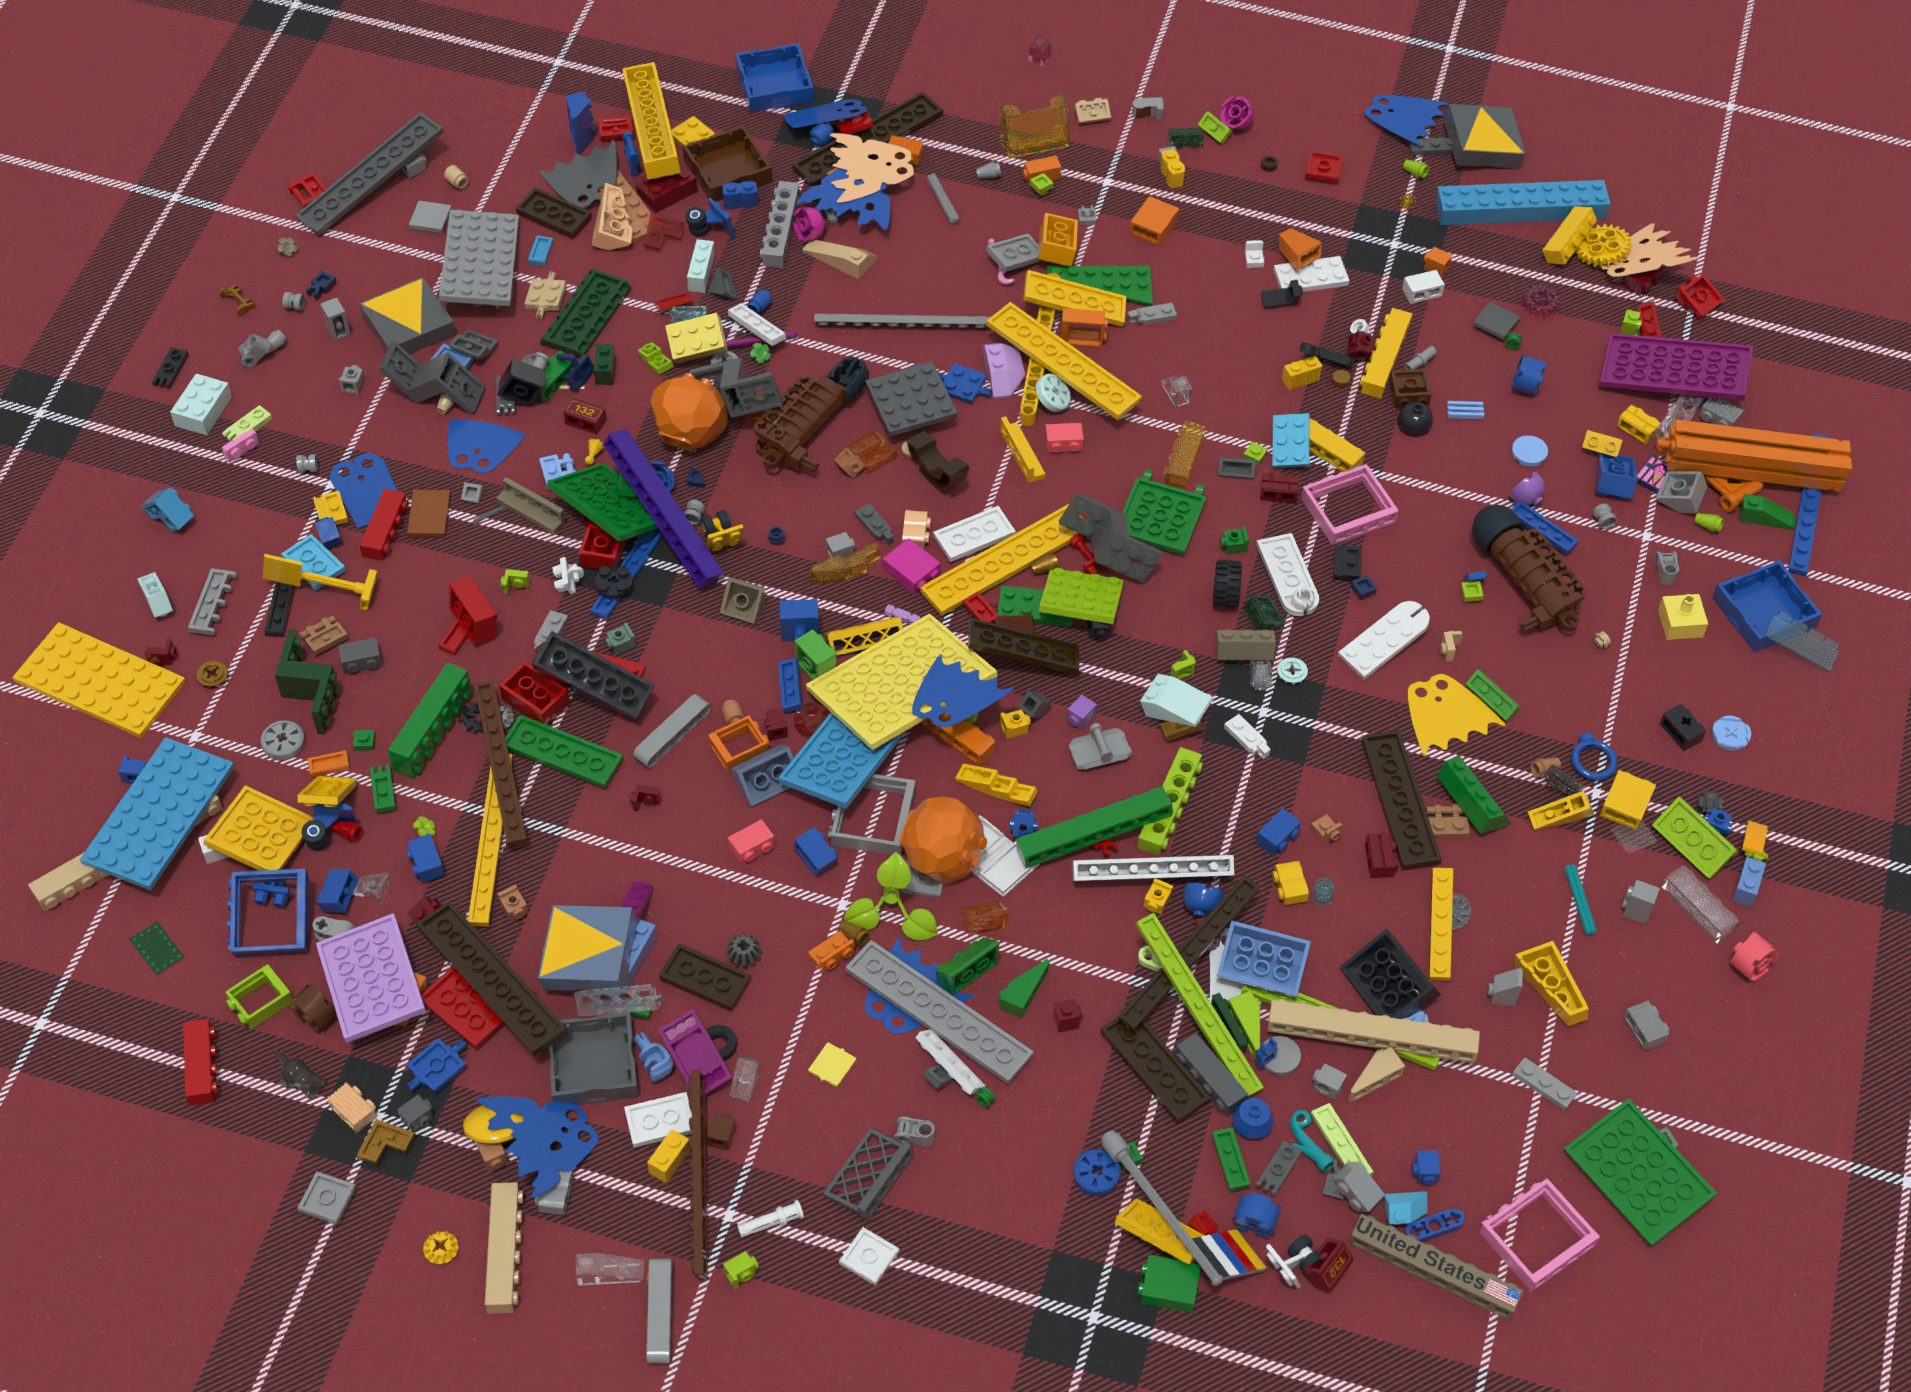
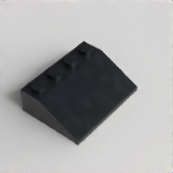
M1385 929L1340 966L1341 970L1377 1016L1387 1015L1396 1019L1407 1018L1426 1008L1441 995L1388 929Z

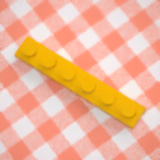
M1433 868L1430 980L1451 981L1453 868Z

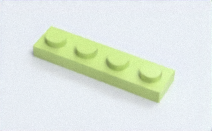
M1328 1103L1311 1111V1117L1342 1166L1344 1167L1346 1162H1360L1370 1176H1372L1373 1170L1331 1104Z

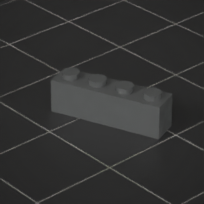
M1197 1033L1176 1046V1058L1211 1097L1215 1107L1220 1112L1222 1111L1228 1116L1234 1112L1239 1104L1247 1100L1248 1093Z

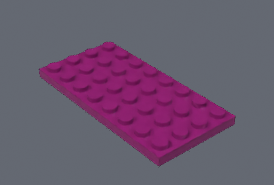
M1610 333L1600 378V387L1745 400L1754 346Z

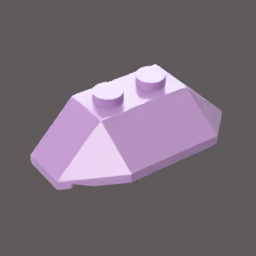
M999 342L981 344L993 399L1011 397L1025 378L1019 349Z

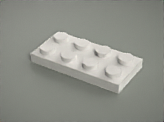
M1340 256L1317 259L1299 270L1295 269L1291 263L1274 265L1273 270L1280 288H1287L1290 281L1298 279L1299 285L1302 286L1303 292L1349 286V278Z
M996 506L934 531L933 537L948 560L953 562L997 544L1016 534V531L999 506Z

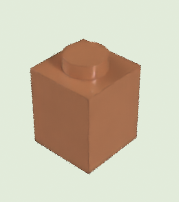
M476 1141L478 1152L487 1171L499 1169L505 1163H508L500 1142L481 1143Z

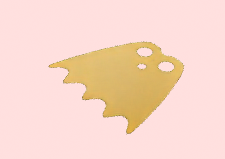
M1445 674L1432 676L1427 682L1419 681L1413 683L1408 688L1411 719L1420 748L1425 756L1430 745H1437L1447 750L1448 741L1451 738H1458L1463 742H1467L1470 731L1474 730L1487 735L1489 723L1494 722L1505 726V723L1476 695ZM1444 680L1448 683V687L1444 690L1438 689L1436 682ZM1417 688H1424L1427 691V695L1425 697H1418L1415 694V690ZM1435 697H1441L1442 701L1437 702Z

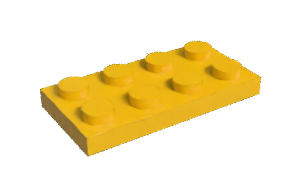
M318 776L298 794V803H304L305 806L324 804L325 807H335L357 786V778Z
M1136 1198L1116 1217L1115 1224L1137 1235L1142 1240L1155 1245L1160 1250L1173 1255L1180 1261L1190 1265L1195 1260L1161 1213L1145 1202ZM1179 1222L1191 1238L1205 1236Z

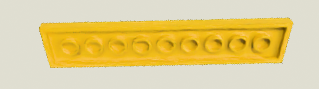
M1008 303L987 320L986 325L1115 419L1119 420L1141 402L1142 396L1013 303Z
M1068 505L924 584L920 592L938 613L943 616L962 605L963 600L976 592L982 594L1028 568L1044 556L1051 555L1070 544V538L1077 534V532L1059 525V520Z

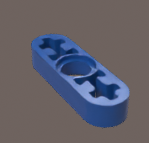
M1449 1209L1409 1223L1404 1234L1412 1235L1418 1241L1425 1242L1459 1230L1463 1225L1464 1215L1458 1209ZM1453 1216L1454 1219L1458 1218L1457 1223H1455L1454 1221H1449L1450 1217ZM1436 1222L1440 1225V1230L1433 1231L1429 1228L1428 1224ZM1412 1229L1415 1232H1419L1418 1237L1415 1234H1411Z

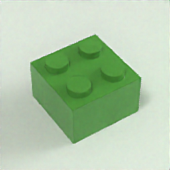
M812 629L795 640V657L799 661V667L811 680L837 667V653L832 646L829 647L821 634H817Z

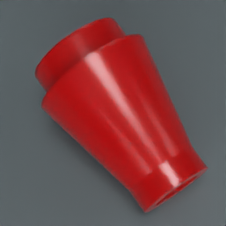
M337 820L331 827L333 832L338 833L351 842L358 841L363 833L362 826L357 822Z

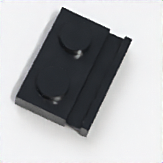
M1335 545L1334 579L1341 577L1344 580H1356L1361 577L1362 547H1338V545Z

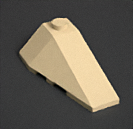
M819 240L809 241L802 249V252L858 280L878 259V256L864 249Z

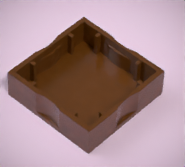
M744 125L683 146L684 162L696 177L697 182L708 199L711 198L714 202L723 200L722 185L740 184L752 181L756 182V186L759 187L773 182L771 165L763 153L755 146L753 138Z

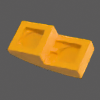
M1748 820L1742 842V850L1762 855L1768 826Z

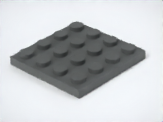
M933 362L865 380L869 394L890 437L957 417V411Z

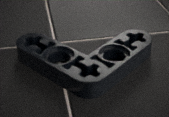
M1301 342L1299 351L1350 367L1353 366L1355 358L1305 342Z

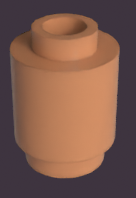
M727 700L723 703L722 713L727 725L744 718L741 706L736 700Z

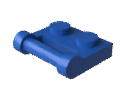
M627 131L623 134L624 154L631 177L638 176V169H640V157L635 150L633 134Z

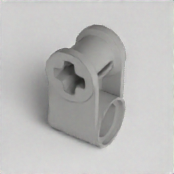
M251 334L238 348V352L242 356V365L244 367L255 366L268 353L271 346L270 340L256 334Z
M536 352L535 354L526 355L522 362L544 370L546 364L550 362V358L543 353Z
M1657 551L1655 553V567L1657 568L1659 581L1665 586L1673 585L1679 572L1676 551L1671 553Z
M325 916L318 917L313 922L315 937L318 941L355 928L348 921L336 920Z
M899 1117L897 1119L898 1129L897 1133L894 1134V1140L902 1144L905 1141L911 1145L923 1147L931 1146L935 1142V1127L931 1121L912 1119L910 1117ZM923 1132L930 1133L928 1135H922Z

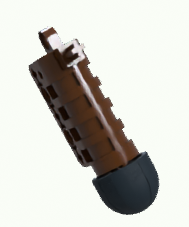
M1490 505L1480 510L1475 516L1472 525L1474 540L1486 555H1493L1503 565L1504 570L1514 579L1515 584L1536 607L1532 610L1529 618L1519 622L1521 631L1526 632L1534 627H1537L1540 631L1548 626L1556 627L1558 625L1567 632L1575 631L1579 624L1577 615L1581 609L1580 602L1584 600L1586 595L1584 585L1539 530L1530 529L1524 532L1525 525L1510 508L1503 505ZM1546 549L1549 551V554L1543 555L1539 550ZM1567 576L1571 581L1564 582L1561 577ZM1571 619L1575 622V625H1567L1566 621Z

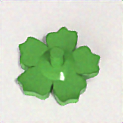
M761 343L752 345L754 349L751 350L749 355L751 358H755L758 364H762L764 360L770 359L771 354L768 352V345H761Z

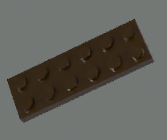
M974 618L969 620L968 648L1065 673L1078 674V644Z
M1118 1017L1101 1028L1100 1033L1177 1124L1210 1102L1211 1097L1145 1020L1135 1031H1132L1119 1021Z

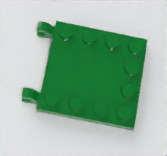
M1146 469L1143 478H1136L1122 512L1126 517L1129 536L1152 547L1184 556L1206 502V496H1203L1205 485L1198 484L1195 493L1151 481L1153 471Z

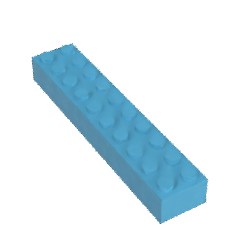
M1604 180L1438 186L1435 197L1440 225L1565 220L1574 206L1592 207L1596 219H1607L1611 205Z

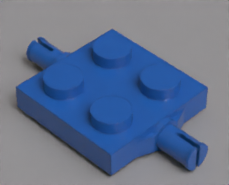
M956 363L953 364L946 375L938 372L951 398L972 405L980 394L989 398L992 394V390L983 388L986 380L985 373Z
M437 1038L406 1064L407 1068L415 1075V1078L406 1087L412 1092L422 1084L434 1094L440 1091L467 1068L466 1063L457 1054L467 1046L465 1042L460 1040L451 1047Z

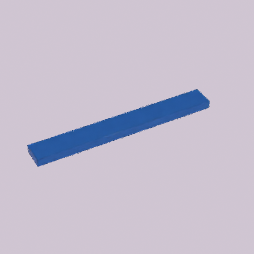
M659 528L641 534L620 565L629 569L633 581L664 537ZM613 580L611 581V584L615 585V583L618 581ZM601 594L591 608L590 615L607 621L622 598L610 600L602 597Z

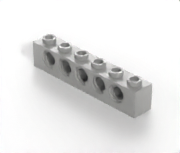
M779 181L778 188L775 187V200L772 199V212H769L768 217L770 223L766 224L767 236L763 237L764 249L761 248L760 259H763V266L784 267L794 223L793 217L798 205L796 202L800 196L799 183Z

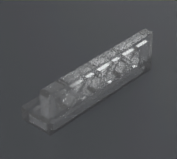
M1681 394L1657 428L1656 440L1663 436L1669 437L1670 426L1674 425L1676 419L1680 420L1683 416L1684 422L1690 421L1706 397L1700 396V398L1693 399V395Z
M654 984L583 990L574 993L579 1017L657 1010L663 1003L662 995H656ZM641 991L650 992V996L639 997L638 995ZM621 993H627L631 996L630 998H619ZM607 994L612 999L600 1000L599 998ZM588 996L593 1001H585L582 1003L581 997Z

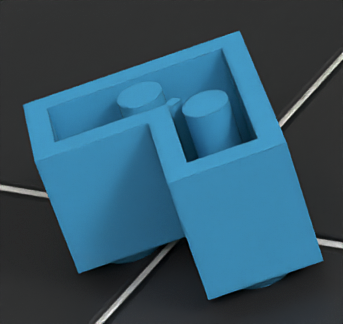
M170 487L155 492L141 505L152 520L160 518L172 532L179 530L194 516L191 508L186 503H183L179 498V494Z

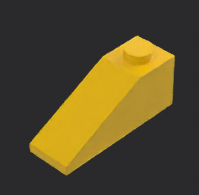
M1584 791L1528 811L1534 830L1575 822L1594 815L1588 796Z

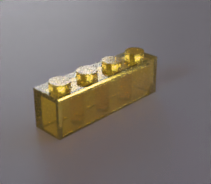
M1185 420L1183 427H1179L1177 433L1179 438L1174 441L1172 448L1174 452L1169 454V466H1165L1163 476L1166 477L1165 485L1186 490L1205 436L1206 425Z

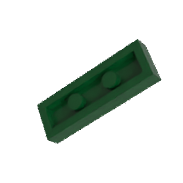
M1220 992L1212 995L1211 1004L1242 1054L1246 1053L1249 1043L1247 1035L1241 1032L1237 1017L1235 1015L1232 1016L1228 1001L1222 998Z

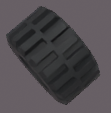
M1217 560L1213 590L1214 606L1237 608L1239 605L1242 577L1241 561Z

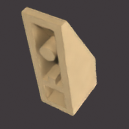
M1392 1047L1385 1050L1380 1049L1373 1055L1371 1061L1350 1091L1348 1099L1350 1103L1403 1075L1405 1065Z

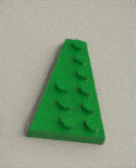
M1047 266V275L1055 273L1060 276V279L1126 296V300L1131 301V304L1137 305L1141 303L1145 304L1146 307L1153 306L1150 266Z

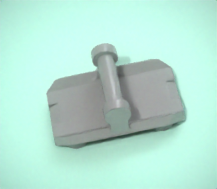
M1095 723L1090 726V734L1073 738L1068 748L1077 770H1088L1092 767L1115 761H1124L1132 756V750L1128 745L1124 732L1118 728L1101 731V725Z

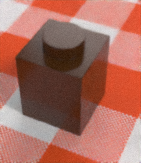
M714 1114L707 1135L708 1146L729 1151L736 1129L734 1118L725 1114Z

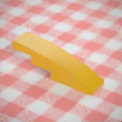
M963 764L955 777L956 781L975 790L1029 807L1037 794L1036 787L1019 784L1017 778L1001 776L994 769Z

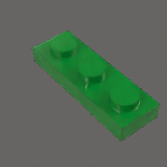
M1233 1127L1213 1131L1211 1136L1229 1192L1250 1188V1180Z

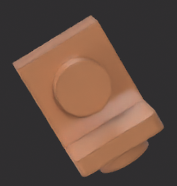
M847 447L834 459L852 478L865 466Z
M1327 814L1311 823V829L1325 844L1331 840L1335 841L1341 836L1342 823L1335 824Z

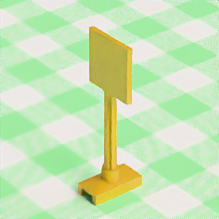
M268 554L264 555L263 579L298 587L301 585V579L351 590L354 593L361 594L360 610H368L376 583L377 571L369 569L365 583H353L302 571V562Z

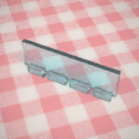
M1781 610L1777 615L1772 616L1764 633L1765 636L1826 671L1831 670L1839 653L1836 650L1839 643L1828 637L1823 641L1824 635L1812 628L1806 633L1808 626L1797 619H1794L1790 624L1792 617Z

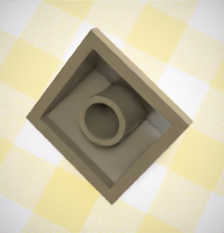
M729 577L720 613L755 624L766 604L765 588Z

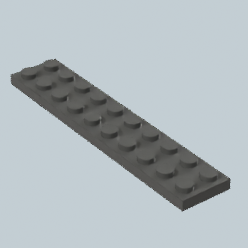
M422 112L418 113L295 215L296 218L320 236L443 134V128Z

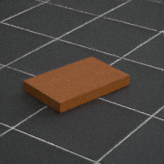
M413 490L407 530L408 537H445L451 496L450 490Z

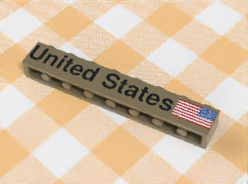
M1361 1214L1349 1241V1245L1508 1321L1511 1320L1523 1293V1290L1519 1289L1517 1285L1506 1283L1492 1273H1485L1473 1264H1466L1452 1254H1445L1439 1251L1433 1245H1426L1412 1235H1405L1399 1232L1393 1226H1386L1372 1216Z

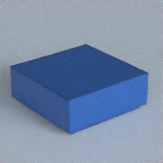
M1486 571L1469 573L1463 577L1464 582H1482L1487 578Z

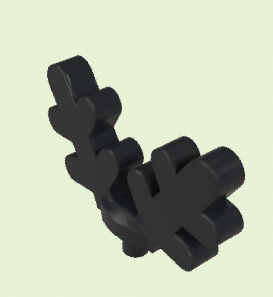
M472 702L470 703L471 708L469 709L468 706H465L463 717L458 719L459 721H464L466 731H470L472 728L474 734H477L478 731L484 733L482 721L476 723L475 713L480 714L478 703L474 704Z

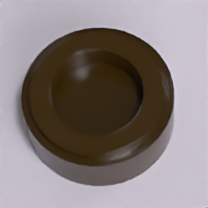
M1265 156L1262 158L1261 168L1264 171L1272 172L1277 169L1278 160L1275 157Z

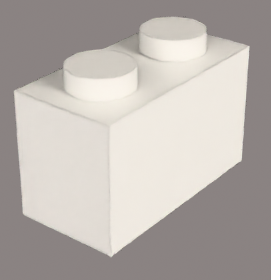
M1437 270L1405 277L1402 290L1409 303L1412 304L1441 297L1445 284Z

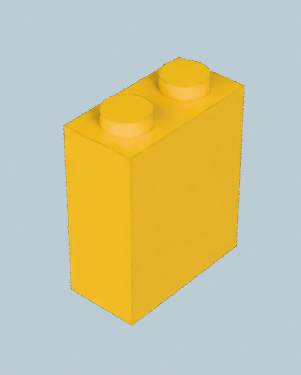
M1619 770L1600 816L1638 830L1656 784Z

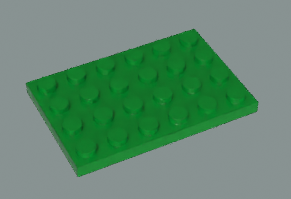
M604 463L547 481V487L619 542L658 528L637 495L636 497L617 495L619 474Z
M1629 1098L1564 1148V1152L1651 1248L1717 1196L1716 1191Z

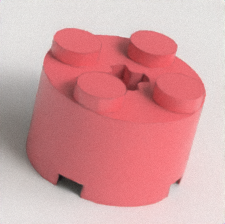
M1753 932L1744 943L1739 942L1734 947L1733 951L1735 954L1730 963L1745 977L1757 981L1769 971L1767 966L1770 962L1774 965L1779 956V951L1759 934Z

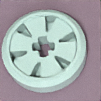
M1046 374L1037 381L1036 392L1039 400L1046 408L1053 412H1061L1069 406L1071 394L1063 380L1054 374Z

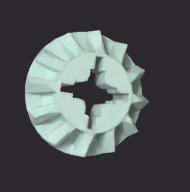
M1286 658L1279 663L1277 673L1280 679L1285 680V683L1291 682L1294 685L1296 682L1301 683L1303 679H1306L1308 669L1306 664L1300 659ZM1291 667L1295 672L1294 675H1292L1291 672H1289Z

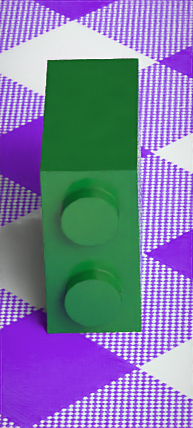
M1149 1255L1148 1262H1143L1141 1275L1145 1276L1144 1283L1140 1282L1138 1295L1142 1296L1141 1304L1193 1313L1200 1265L1196 1263L1189 1265L1180 1260Z

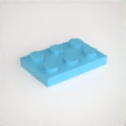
M1309 413L1273 415V468L1310 467Z
M312 534L281 553L282 558L302 562V571L336 578L346 571L345 566ZM305 580L315 591L325 585Z

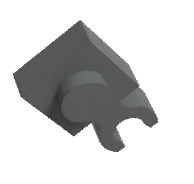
M1335 1159L1333 1162L1335 1172L1334 1174H1327L1323 1194L1344 1199V1195L1338 1191L1337 1185L1333 1181L1335 1175L1341 1170L1337 1167L1338 1160Z

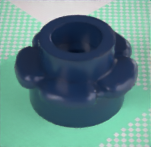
M773 527L769 530L767 537L771 543L778 544L785 540L786 534L782 528Z

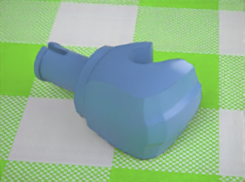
M641 1032L642 1038H640L639 1034L634 1037V1042L641 1049L639 1059L642 1063H645L644 1069L646 1074L650 1072L649 1075L652 1082H658L671 1073L674 1067L673 1060L662 1045L651 1043L646 1034Z

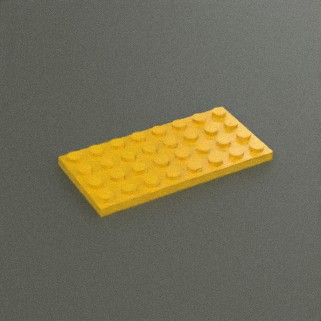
M59 622L12 677L14 682L141 739L186 683L185 677Z

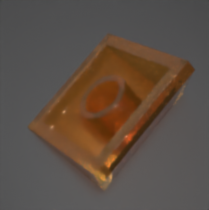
M1000 900L960 908L968 936L1007 928L1008 909Z

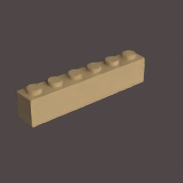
M492 1183L485 1294L487 1314L514 1313V1305H518L519 1301L518 1291H515V1284H519L520 1274L519 1271H516V1265L520 1264L521 1253L520 1250L517 1251V1246L522 1241L521 1230H518V1226L523 1221L522 1210H519L520 1204H523L524 1193L523 1190L519 1189L518 1183Z

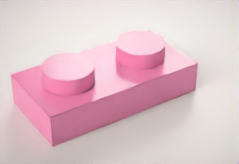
M251 428L224 445L222 450L225 459L230 463L259 444L257 434Z

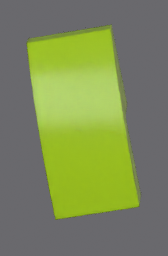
M652 342L637 350L642 359L659 375L674 367L672 361L662 354L661 348Z

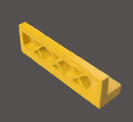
M1006 416L1002 417L1000 432L1027 482L1031 483L1044 479L1045 472L1018 423L1010 424Z
M892 617L827 632L825 637L826 641L829 642V647L832 646L833 648V641L841 639L846 642L842 650L836 651L837 655L870 648L882 641L885 636L889 637L887 633L891 627L898 626L900 631L903 629L900 617ZM874 631L883 634L878 642L868 639ZM856 635L864 638L860 646H854L850 643Z

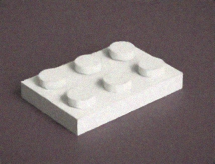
M686 1092L624 1107L634 1148L663 1141L671 1129L683 1136L692 1134L689 1127V1118H692V1113L689 1108Z

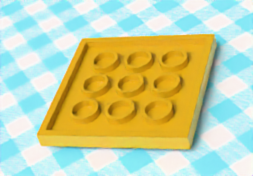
M245 785L206 836L204 845L259 871L282 870L303 841L302 827L306 822L313 820L314 817Z

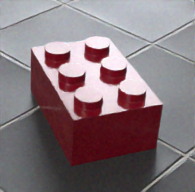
M679 159L681 173L648 180L645 174L635 179L637 195L655 214L697 193L696 177Z

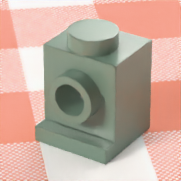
M627 622L624 623V626L606 633V646L609 650L612 649L615 655L636 647L635 636Z

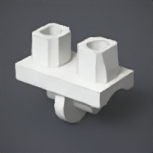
M566 557L560 558V564L553 567L554 576L557 579L562 577V579L554 582L556 590L559 593L568 590L571 595L575 594V582H578L584 576V570L578 567L577 564H568Z

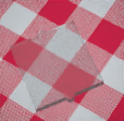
M1642 820L1638 829L1625 824L1610 829L1617 839V844L1621 845L1627 855L1657 844L1656 839L1650 832L1651 829L1647 828Z

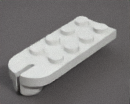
M1292 533L1257 540L1256 546L1283 609L1294 616H1304V611H1306L1307 615L1313 613L1318 607L1319 595Z
M1402 602L1340 650L1338 656L1365 680L1428 629L1429 613L1425 608L1422 610V605L1417 602Z

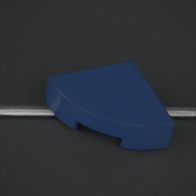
M690 468L686 481L687 486L705 488L704 477L697 469Z

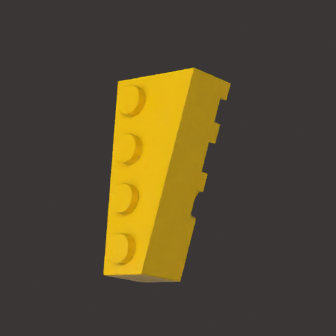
M1554 941L1515 954L1514 966L1523 969V976L1568 1027L1587 1020L1589 1008Z

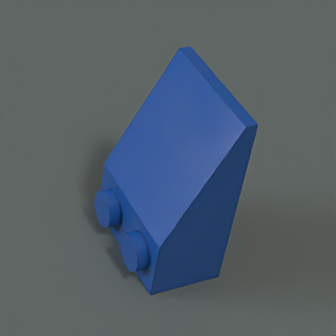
M1598 452L1596 492L1604 496L1610 494L1620 499H1632L1638 481L1635 459L1622 455L1613 457Z

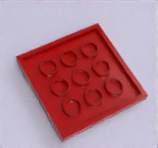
M453 967L421 994L424 1006L476 1050L504 1025ZM527 985L536 994L535 990Z

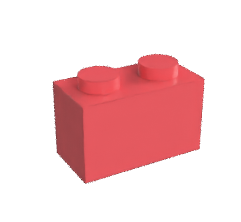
M1082 423L1046 424L1045 440L1047 453L1083 451Z
M762 819L728 837V848L740 865L751 862L755 857L762 853H767L775 847L774 835Z

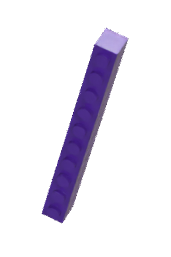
M623 429L609 433L602 445L699 589L717 584L724 572L628 430Z

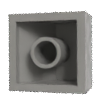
M1667 471L1657 494V501L1679 513H1697L1707 489L1702 472Z

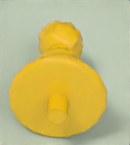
M599 439L588 440L589 456L585 459L587 465L594 464V457L604 449L603 443Z

